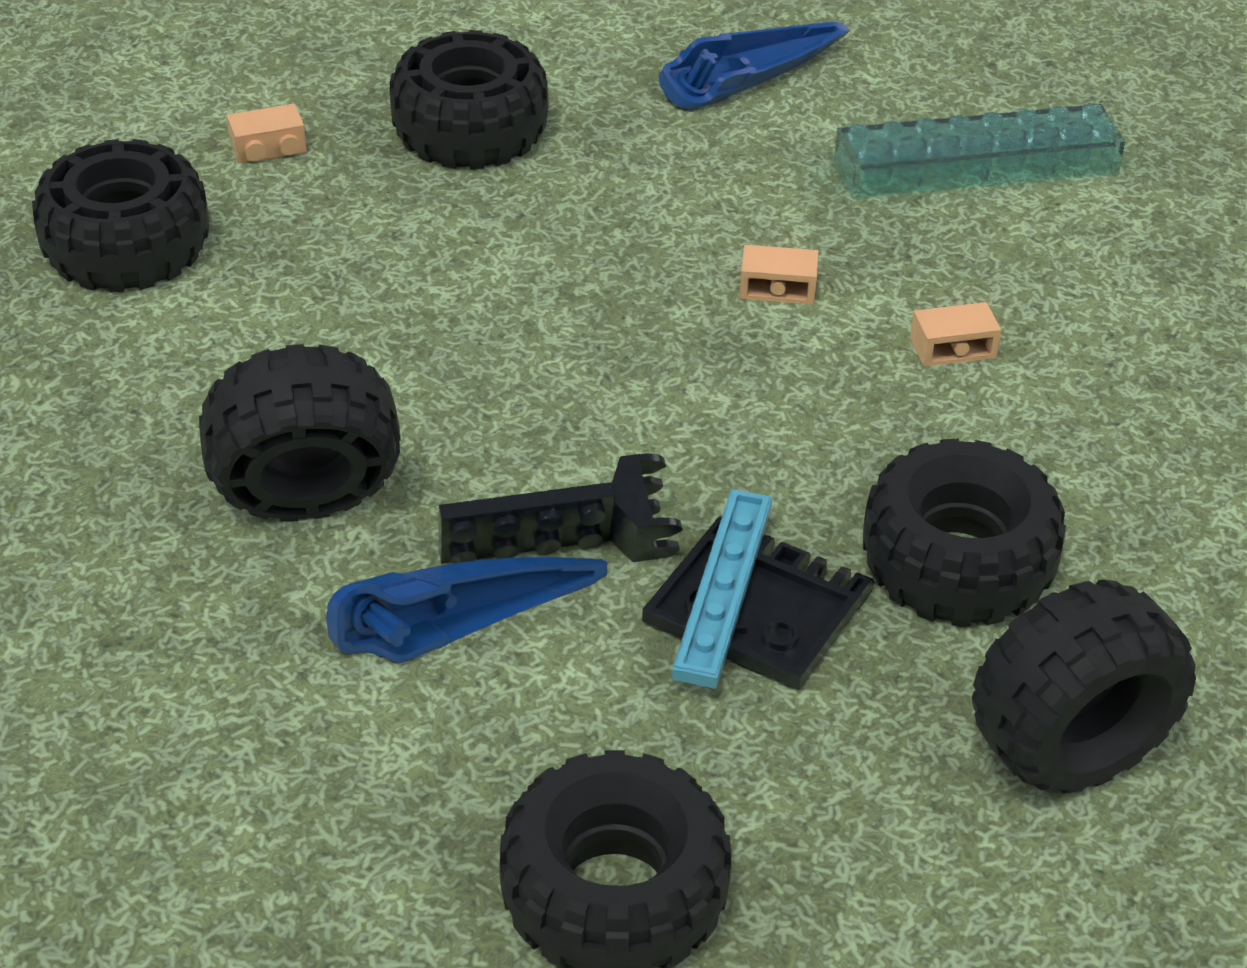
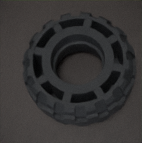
M469 30V32H444L437 37L430 36L419 41L416 47L411 46L401 56V60L397 62L395 72L391 74L390 108L393 127H396L397 135L403 141V145L410 152L416 151L418 158L429 163L435 161L442 163V167L456 169L457 166L470 167V170L484 169V166L491 164L500 166L509 163L511 158L515 156L522 157L529 152L531 144H537L547 125L548 80H546V72L536 54L529 52V48L519 41L510 40L506 35L495 32L494 34L483 33L481 30Z
M105 140L104 143L88 144L76 148L75 152L69 155L64 154L52 163V169L44 171L35 190V200L32 201L37 240L44 258H49L51 266L58 270L59 275L67 281L77 280L81 287L92 290L100 287L108 288L109 292H125L126 288L139 287L142 290L154 287L155 282L163 279L169 281L179 276L184 266L191 267L198 259L199 252L203 249L204 239L208 238L209 233L206 194L203 181L199 180L198 172L183 155H175L173 149L161 144H149L146 140Z
M292 344L278 350L270 351L266 349L251 355V359L243 363L238 361L224 371L223 379L214 381L202 404V415L199 416L202 459L209 481L214 482L218 493L224 495L226 502L239 510L246 509L250 515L264 519L268 517L280 518L281 521H298V519L313 517L314 519L331 516V513L343 509L347 511L362 503V499L367 496L372 497L384 486V479H388L392 475L400 454V427L390 386L384 377L379 375L375 367L367 366L364 358L349 351L346 354L339 352L338 348L319 344L318 347H307L304 344Z
M959 438L942 439L937 444L929 445L928 443H923L910 448L908 455H898L879 474L877 485H872L865 509L863 550L867 551V565L880 587L885 585V589L889 591V597L901 607L907 604L917 610L918 616L934 621L936 617L949 620L951 625L970 626V622L984 621L986 625L1004 622L1005 616H1009L1012 612L1016 616L1023 613L1039 600L1044 589L1050 588L1059 567L1065 539V511L1056 488L1048 483V476L1035 464L1029 465L1026 463L1022 455L1008 448L1002 450L993 447L990 442L980 440L963 442L959 441ZM950 533H963L977 538L961 537Z
M1104 579L1098 580L1096 584H1093L1091 581H1084L1069 585L1067 590L1060 593L1053 592L1040 599L1038 604L1025 614H1019L1008 624L1009 628L999 639L996 638L985 654L986 660L982 666L978 667L973 683L975 691H973L972 702L975 710L976 725L991 749L1014 776H1018L1023 783L1036 786L1039 790L1049 793H1057L1059 790L1062 793H1074L1083 791L1085 787L1100 786L1113 780L1115 775L1124 770H1130L1143 760L1142 757L1154 747L1157 748L1169 736L1170 729L1176 722H1180L1187 710V700L1189 696L1193 695L1197 676L1195 675L1196 664L1190 654L1192 648L1188 638L1166 612L1144 591L1139 593L1133 586H1125L1118 581Z
M605 750L604 755L588 757L587 753L567 758L561 768L555 770L551 767L537 776L534 782L528 786L527 791L522 792L518 801L514 802L506 816L505 831L501 835L499 862L500 885L505 910H510L513 927L523 940L528 942L532 949L540 946L542 956L558 968H568L569 966L574 968H656L659 966L672 968L690 956L691 947L698 949L702 942L707 941L717 927L721 910H725L731 876L730 835L726 834L725 817L710 794L702 791V787L697 784L693 776L682 768L673 770L667 767V765H664V759L646 753L642 757L625 755V750ZM620 854L645 862L657 874L641 883L614 886L582 879L573 870L581 863L593 857Z

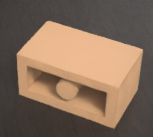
M295 103L227 115L229 140L238 164L307 152L305 127Z
M744 244L739 299L814 304L818 250Z
M987 302L913 311L910 340L925 367L997 358L1002 330Z

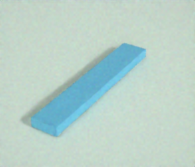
M731 489L672 669V680L717 689L772 508L771 496Z

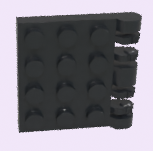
M719 516L645 605L642 611V622L681 639L683 638L722 516ZM764 535L726 658L799 690L858 607L862 606L870 595L874 586V579L857 572L850 580L851 569L842 566L828 582L821 579L827 570V559L816 556L814 561L808 566L811 557L810 552L783 541L773 551L775 545L774 538Z

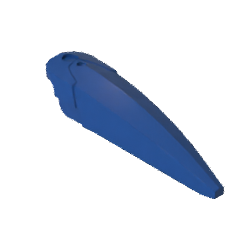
M825 22L701 37L694 40L686 49L681 50L680 54L673 61L664 65L659 74V84L665 95L675 105L682 108L695 109L718 103L731 95L754 87L800 66L844 37L849 32V29L841 22Z
M514 557L447 564L406 573L391 572L344 585L332 595L328 602L326 615L328 636L333 644L344 653L366 652L395 662L409 661L436 648L440 649L455 640L515 614L592 585L607 575L608 562L603 559Z

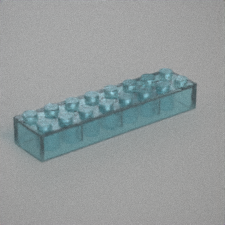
M1086 103L1083 106H1054L1049 109H1021L1016 112H988L983 115H954L950 118H921L917 121H888L884 124H854L850 127L837 128L834 162L851 199L855 200L1119 174L1125 140L1102 104Z

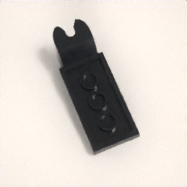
M650 453L620 456L612 483L607 482L439 505L438 552L441 564L470 562L487 557H495L496 559L514 558L518 553L537 551L540 554H551L558 551L561 547L579 545L582 548H593L600 545L603 541H609V539L632 562L671 557L680 550L678 542L668 539H657L671 537L683 531L681 521L669 517L653 518V515L659 513L661 508L657 499H648V495L661 490L663 482L660 478L642 476L665 468V459L661 455Z

